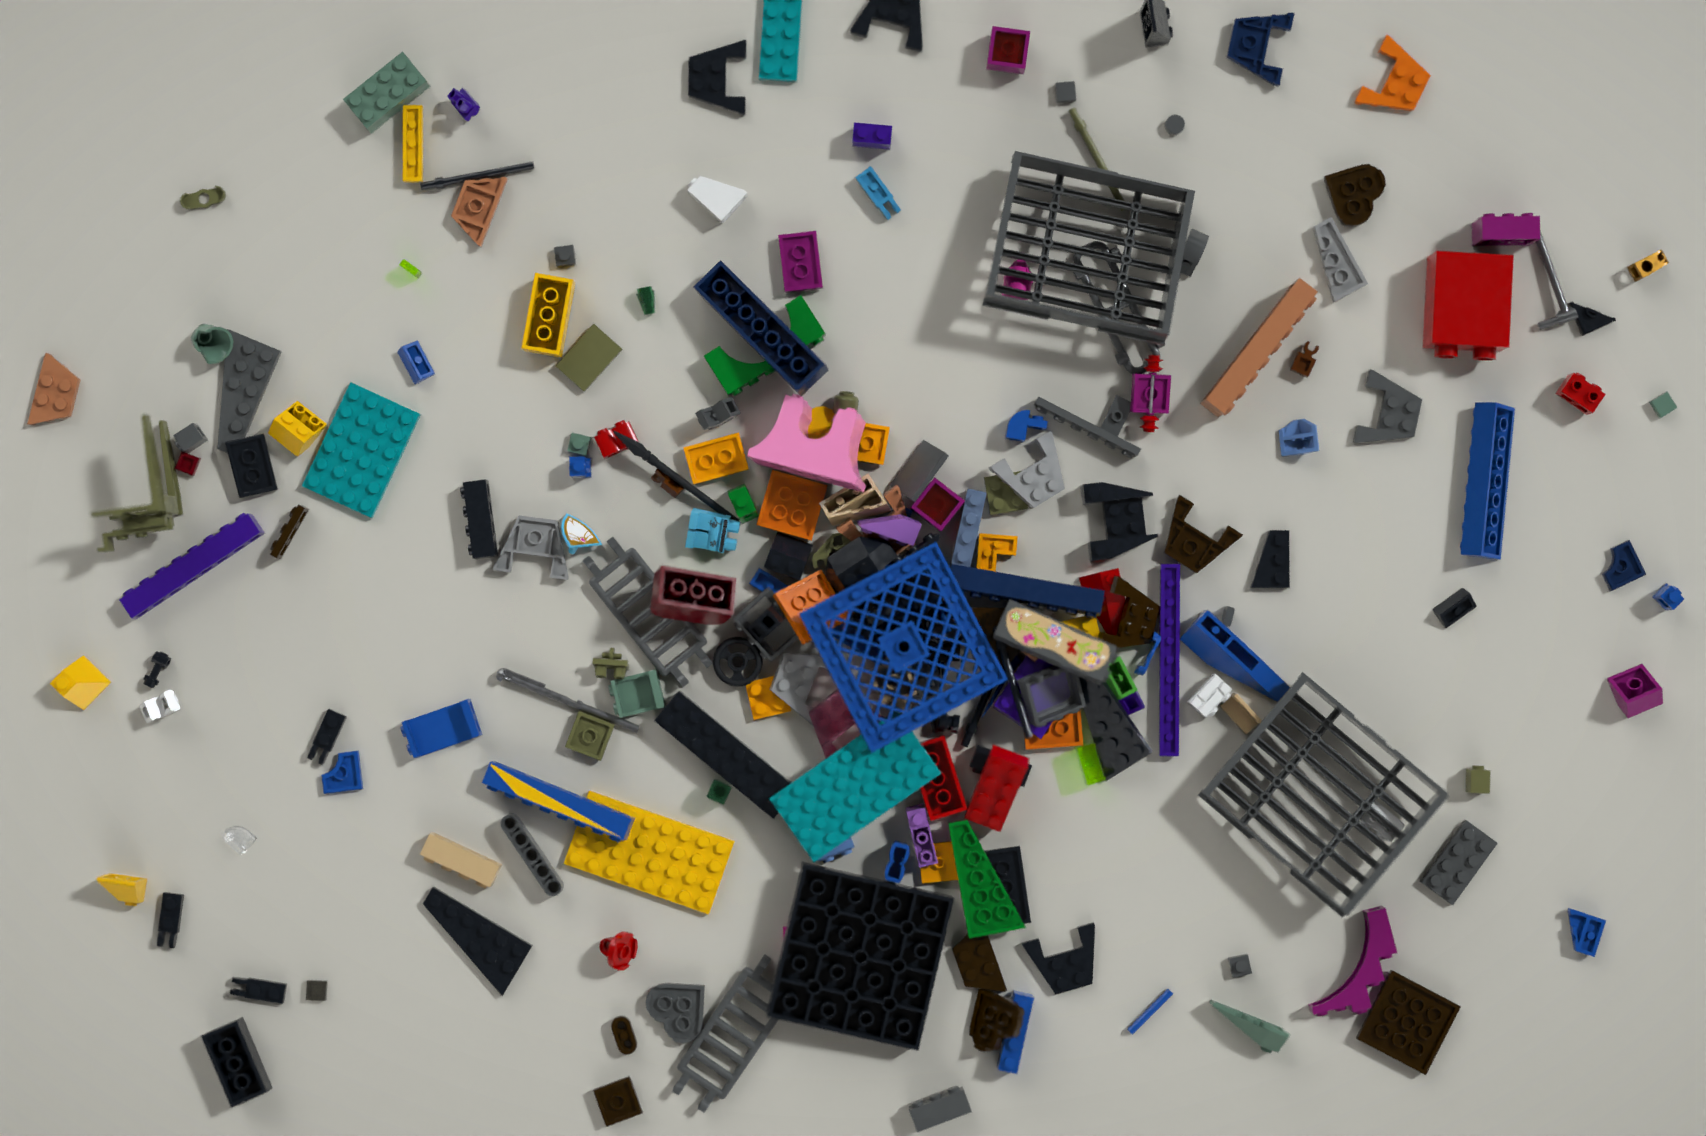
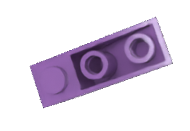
M901 514L858 520L857 522L861 527V531L872 534V532L878 533L879 537L885 540L895 539L897 540L896 543L906 547L907 544L914 546L922 526L918 520Z
M924 803L905 807L919 868L937 864L938 861Z

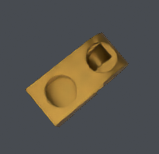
M1661 249L1628 266L1627 269L1636 282L1668 264L1669 261Z

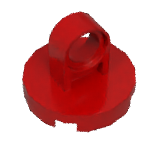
M622 931L616 934L615 937H608L600 941V951L603 955L607 956V961L611 968L623 971L630 966L628 963L631 958L635 959L638 942L637 939L633 938L634 935L632 933ZM607 942H610L609 948L607 949L606 944Z

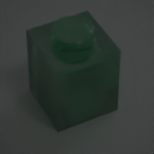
M715 778L706 797L724 805L733 786Z

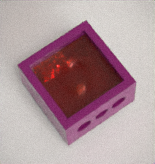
M992 26L986 69L1024 75L1030 31Z
M934 477L910 509L941 532L965 500Z

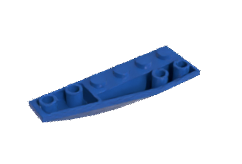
M1204 610L1180 637V640L1207 665L1276 702L1290 689L1258 655L1208 610Z

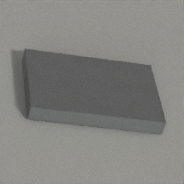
M923 440L890 484V487L893 488L895 485H898L902 495L916 502L949 455Z

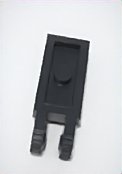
M332 709L327 710L312 743L313 746L308 754V759L312 760L320 747L324 751L319 758V764L323 765L347 716Z
M163 892L158 926V947L164 945L166 932L171 933L169 948H175L177 935L180 931L184 894Z
M250 977L248 979L232 978V982L235 984H247L246 990L230 989V994L280 1004L284 1003L287 983Z

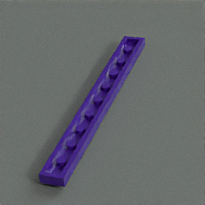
M1160 564L1159 756H1179L1180 564Z

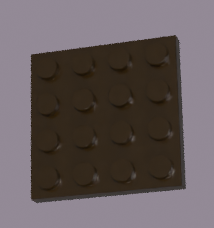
M1390 970L1356 1039L1426 1075L1461 1006Z

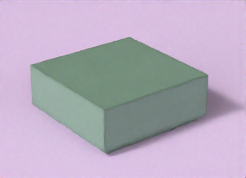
M1668 392L1649 402L1659 418L1678 408Z

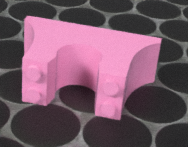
M785 395L780 414L773 429L762 442L749 448L747 456L757 465L864 493L866 485L859 474L857 457L866 422L857 413V410L852 408H846V410L839 409L833 418L832 428L829 433L820 439H810L808 437V427L812 421V408L800 395Z

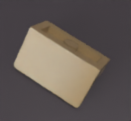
M1237 693L1231 694L1230 698L1220 705L1221 709L1244 734H1248L1257 724L1262 722Z

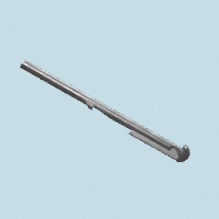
M501 668L496 673L497 680L500 682L504 679L636 733L639 729L637 724L584 704L580 700L574 701L567 696L544 688L546 686L544 683L507 668Z

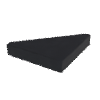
M1574 302L1568 303L1569 307L1575 308L1578 318L1575 321L1582 336L1616 321L1615 318L1604 315L1596 310L1580 306Z

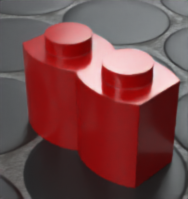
M619 421L614 424L615 428L611 430L604 428L597 432V436L594 438L604 459L628 449L614 434V431L639 442L629 421Z

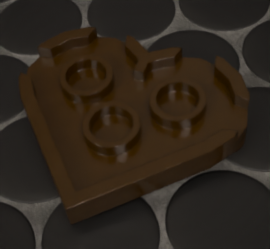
M1361 164L1323 177L1335 215L1344 226L1353 227L1365 223L1373 211V201L1381 196L1386 186L1383 172L1375 166H1371V164Z
M979 989L969 1029V1036H972L975 1044L973 1046L979 1051H997L1001 1047L1003 1038L1018 1037L1023 1023L1024 1009L1011 999L985 989Z

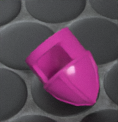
M1016 260L1009 267L1010 269L1032 273L1026 261ZM1004 275L1003 286L1031 292L1033 281ZM1002 293L1003 296H1008V297L1017 298V299H1021V300H1029V299H1025V298L1016 297V296L1007 295V294H1003V293Z

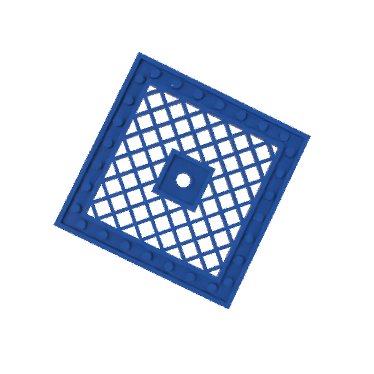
M937 542L799 613L871 753L1008 680ZM928 569L930 574L921 571ZM916 575L914 583L905 581L906 579ZM920 575L930 578L927 588L917 585ZM933 581L939 591L931 589ZM899 584L897 592L888 590L889 588ZM903 584L913 587L910 596L900 594ZM916 588L926 591L923 601L914 598ZM929 592L939 595L936 605L927 602ZM882 593L880 601L870 599ZM886 593L896 596L893 606L883 603ZM899 597L909 600L906 610L896 607ZM942 598H943V600H944V602H945L947 608H944V607H941V606H940V603H941V599H942ZM865 601L863 610L853 608ZM912 601L922 604L919 614L910 611ZM869 602L879 605L876 615L866 612ZM925 605L935 608L932 618L923 615ZM882 606L892 609L889 619L879 616ZM938 609L948 612L945 622L936 619ZM848 610L846 620L836 617ZM895 610L905 613L902 623L892 620ZM852 611L862 614L859 624L849 621ZM908 614L918 617L916 625H914L913 621L906 623ZM865 615L875 618L872 628L862 625ZM951 615L957 626L949 624ZM921 618L931 621L928 631L919 629ZM831 619V622H830V625H829V628H828V626H827V624H826V621H828V620ZM878 619L888 622L885 632L875 629ZM835 620L844 622L842 633L832 630ZM934 622L944 625L941 635L932 633ZM891 623L900 626L889 632ZM848 624L858 627L855 637L845 634ZM947 627L957 629L954 639L945 637ZM861 628L871 631L868 641L858 638ZM874 632L883 635L877 638L879 644L871 642ZM919 632L927 634L925 642H923ZM832 633L840 636L838 645ZM960 633L966 643L957 641ZM930 635L940 638L937 648L928 646ZM844 637L854 640L851 650L841 647ZM943 640L953 642L950 652L940 650ZM857 641L867 644L864 654L854 651ZM902 641L907 642L909 645V649L905 653L901 652L898 648L899 643ZM956 644L965 646L963 657L954 654ZM870 645L880 648L877 658L867 655ZM927 649L936 651L933 661L924 659L930 655ZM969 650L975 660L967 658ZM841 651L850 653L847 662ZM883 651L889 662L880 660ZM939 653L948 655L946 666L937 663ZM853 654L863 657L860 667L850 665ZM952 657L961 659L959 670L950 667ZM866 659L876 661L873 672L863 669ZM965 661L974 663L972 674L963 671ZM918 662L916 671L907 668L912 664ZM922 662L932 665L929 675L920 672ZM879 663L889 665L886 676L876 673ZM935 666L945 669L942 679L933 676ZM979 667L981 672L976 674L977 668ZM850 668L859 670L856 679ZM892 668L895 673L901 671L899 680L889 677ZM948 670L958 673L955 683L946 680ZM905 671L915 674L912 684L903 681ZM862 672L871 674L869 685L859 682ZM961 674L970 677L959 683ZM918 675L928 678L925 688L916 685ZM875 676L885 679L882 689L872 686ZM931 679L941 682L938 692L929 689ZM888 680L898 683L895 693L885 690ZM944 683L953 686L942 692ZM901 684L911 687L908 697L899 694ZM859 685L867 687V692L865 696L863 695ZM914 688L924 691L921 701L912 699ZM871 689L881 692L878 702L868 699ZM927 692L936 695L925 701ZM884 693L894 696L891 706L881 703ZM897 697L907 700L904 710L895 708ZM910 701L919 704L908 710ZM868 703L877 705L874 714ZM880 706L890 709L887 719L877 717ZM893 710L902 713L891 719ZM877 720H880V721H883V722H886V723H884V724H882V725H879V723H878Z

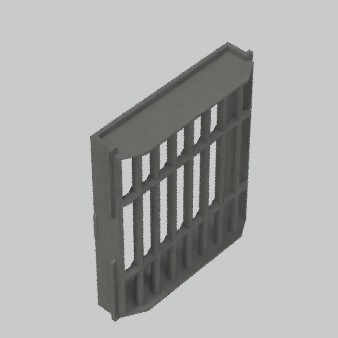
M1015 151L1012 155V167L987 291L982 306L1045 320L1049 318L1097 328L1100 332L1164 345L1170 332L1195 191L1126 176L1114 171L1096 167L1090 168ZM1019 167L1056 174L1055 185L1018 178ZM1064 176L1135 192L1133 203L1063 188ZM1018 185L1053 193L1052 201L1048 203L1014 195L1015 187ZM1142 194L1181 202L1179 212L1176 213L1141 205ZM1060 195L1131 210L1130 220L1059 205ZM1012 203L1050 211L1048 221L1010 213ZM1057 213L1125 227L1128 228L1127 236L1122 238L1056 223ZM1138 213L1176 220L1175 230L1138 223ZM1009 220L1046 228L1044 239L1007 231ZM1135 230L1173 238L1172 246L1168 248L1134 240ZM1053 231L1123 245V256L1053 241ZM1005 238L1043 246L1041 256L1004 249ZM1052 248L1120 263V273L1050 259L1049 251ZM1136 248L1170 256L1168 266L1131 258V250ZM1004 256L1039 264L1038 273L1033 274L1001 267V257ZM1050 266L1118 281L1117 289L1115 292L1045 276L1046 267ZM1128 266L1166 273L1165 284L1128 276ZM998 274L1036 282L1034 292L996 284ZM1125 283L1163 291L1162 301L1125 294ZM1043 284L1115 299L1113 309L1043 295L1042 287ZM995 292H998V293H1003V294L1012 295V296H1016V297H1021V298H1025V299H1030V300H1032V302H1031V301H1026V300L1017 299V298H1012V297H1008V296H1003V295H999V294H994V293H995ZM1122 301L1160 309L1158 320L1121 312ZM1040 302L1111 317V319L1040 304ZM1121 319V320L1130 321V322H1134V323H1139V324H1144V325H1148V326H1153V327H1157V329H1153V328H1149V327H1144V326H1140V325H1135V324H1131V323H1126V322H1121V321H1118V320Z
M1302 672L1297 677L1296 682L1206 788L1202 789L1198 796L1246 837L1256 839L1266 850L1290 868L1292 876L1343 918L1352 912L1449 796L1444 789L1396 749L1393 750L1388 746L1383 738L1367 725L1364 726L1354 717V714ZM1304 684L1334 708L1327 718L1297 694ZM1291 699L1321 723L1315 732H1312L1284 708ZM1278 714L1309 738L1302 747L1272 723ZM1340 714L1398 761L1390 771L1333 724ZM1266 728L1297 753L1290 762L1260 738V735ZM1327 729L1384 776L1378 786L1320 738ZM1254 743L1284 767L1277 777L1247 752ZM1314 744L1372 791L1366 800L1362 799L1308 753ZM1241 758L1272 782L1265 791L1235 767ZM1304 759L1360 807L1351 815L1296 768L1297 764ZM1403 767L1435 792L1428 802L1396 777ZM1229 772L1259 797L1252 806L1222 781ZM1290 773L1347 820L1340 830L1283 783ZM1390 782L1421 807L1415 816L1411 815L1384 792V789ZM1216 787L1246 811L1241 820L1210 796ZM1277 788L1334 835V838L1328 845L1271 798V795ZM1378 797L1409 822L1402 831L1371 806ZM1264 803H1267L1322 850L1316 859L1311 857L1258 812ZM1365 812L1397 837L1390 846L1359 821ZM1252 817L1310 865L1303 874L1246 826ZM1353 826L1384 852L1377 861L1346 836ZM1340 841L1371 866L1365 875L1361 874L1334 851ZM1328 856L1359 881L1353 890H1350L1321 865ZM1315 871L1347 896L1341 906L1309 879Z

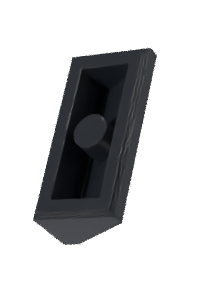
M1461 588L1432 610L1442 625L1448 628L1477 606L1471 594L1464 588Z

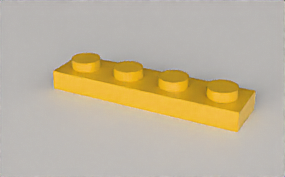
M403 105V182H423L422 105Z

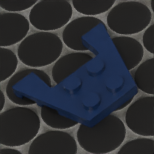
M1295 13L1235 19L1226 58L1272 85L1279 87L1283 68L1264 64L1271 28L1290 32Z

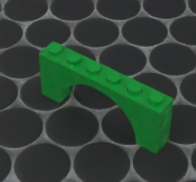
M802 295L785 304L790 317V329L808 347L812 344L817 346L822 343L826 333ZM720 346L704 355L705 360L728 396L733 395L735 397L743 392L742 388L748 384L751 387L760 381L758 378L764 374L767 377L775 372L766 361L744 363L735 360L726 354Z

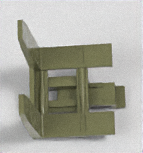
M143 414L141 415L152 503L149 505L91 512V517L109 516V520H122L123 529L112 530L110 533L102 534L104 547L97 548L98 552L114 551L113 538L127 540L130 535H136V538L147 537L148 533L173 530L174 519L172 516L183 515L180 488L167 421L160 420L159 429L168 495L164 494L150 416Z

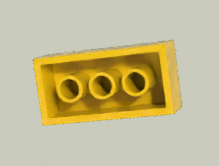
M535 273L521 347L524 351L562 358L576 284L573 279Z

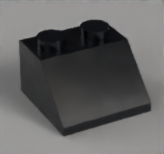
M777 532L764 568L800 581L813 545Z

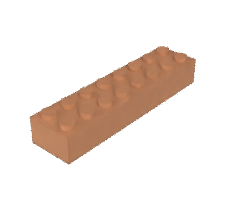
M1301 278L1292 283L1200 404L1217 417L1229 414L1235 406L1234 400L1240 399L1247 390L1244 387L1250 383L1252 384L1259 375L1256 373L1257 370L1260 371L1270 361L1268 356L1276 353L1282 345L1280 341L1287 338L1293 331L1291 326L1297 322L1299 323L1305 315L1303 311L1314 304L1317 299L1314 296L1318 291Z

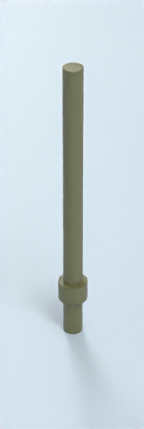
M1075 107L1068 110L1075 123L1076 131L1080 132L1098 168L1108 170L1086 129L1085 121L1081 120ZM1108 186L1115 199L1124 201L1118 188Z

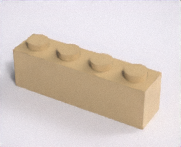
M434 832L429 834L420 855L424 856L423 860L432 864L437 862L441 864L442 869L449 872L454 870L459 873V877L466 880L471 878L476 881L478 886L483 888L491 887L494 884L502 867L501 863Z

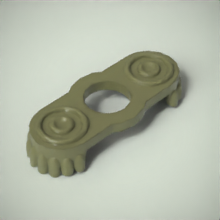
M215 186V188L208 190L201 189L192 194L184 193L180 197V205L188 210L208 208L211 205L223 202L226 198V193L220 186ZM203 193L209 195V201L206 204H201L199 201V197Z

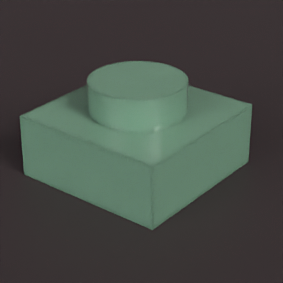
M571 433L567 451L587 456L591 437Z

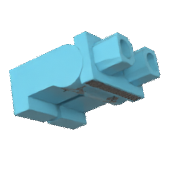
M697 508L692 509L686 548H701L724 553L725 550L735 551L737 539L728 538V532L738 533L740 528L739 521L731 519L730 515Z

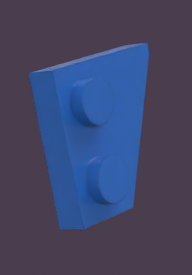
M1568 908L1574 950L1595 957L1606 920Z

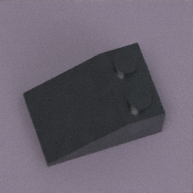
M1144 0L1140 9L1145 46L1152 47L1168 44L1173 37L1172 26L1168 25V19H1170L1169 8H1166L1163 0Z

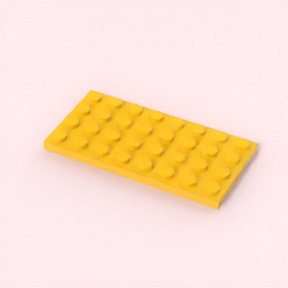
M589 791L587 799L634 817V823L627 840H621L620 842L610 839V835L606 833L600 835L592 832L593 828L585 826L583 828L577 826L564 864L709 914L735 841Z

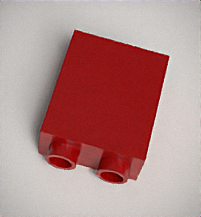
M1435 251L1427 257L1423 348H1434V357L1445 359L1458 358V350L1473 351L1472 359L1479 361L1496 360V352L1509 348L1514 255Z

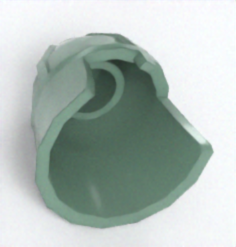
M201 324L191 336L194 348L201 352L208 364H216L223 361L233 349L232 334L222 327Z

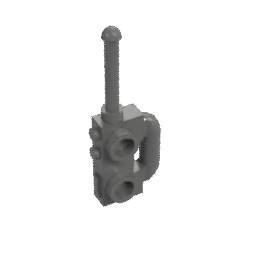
M922 662L920 672L928 674L932 665ZM918 664L912 665V670L916 671ZM935 666L933 676L941 678L939 669ZM918 675L917 686L925 688L928 678ZM934 680L935 685H930L929 689L938 692L941 682ZM916 689L919 692L917 693L918 698L921 700L924 691ZM927 692L925 701L936 695ZM934 719L930 721L932 732L937 733L938 728Z

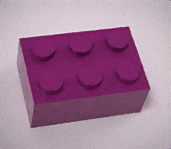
M1487 213L1472 223V246H1529L1540 239V216H1533V213H1523L1521 216H1514V213H1505L1502 216Z

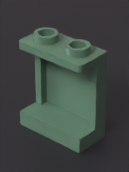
M657 669L628 676L624 680H611V685H608L610 695L614 696L616 702L613 704L615 715L619 714V718L666 707Z

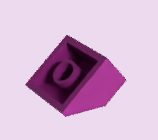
M1643 664L1607 678L1617 705L1627 718L1663 704V689Z

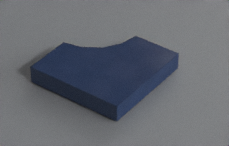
M1630 540L1610 548L1612 561L1609 568L1602 573L1610 591L1646 575Z

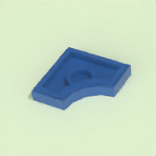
M359 751L338 753V761L335 767L330 772L322 774L324 794L363 789Z

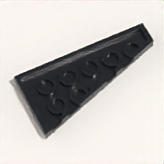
M1079 677L1086 703L1083 709L1105 779L1108 781L1153 751L1108 684L1102 681L1099 686Z
M432 887L423 905L503 996L533 945L438 888Z

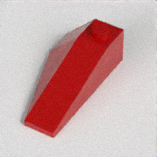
M1119 568L1079 577L1081 587L1105 591L1101 615L1096 617L1107 634L1116 636L1125 603V596L1110 593L1114 576L1121 577Z

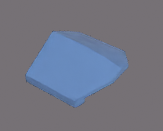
M1306 419L1293 420L1279 430L1281 456L1304 455L1319 451L1317 425Z

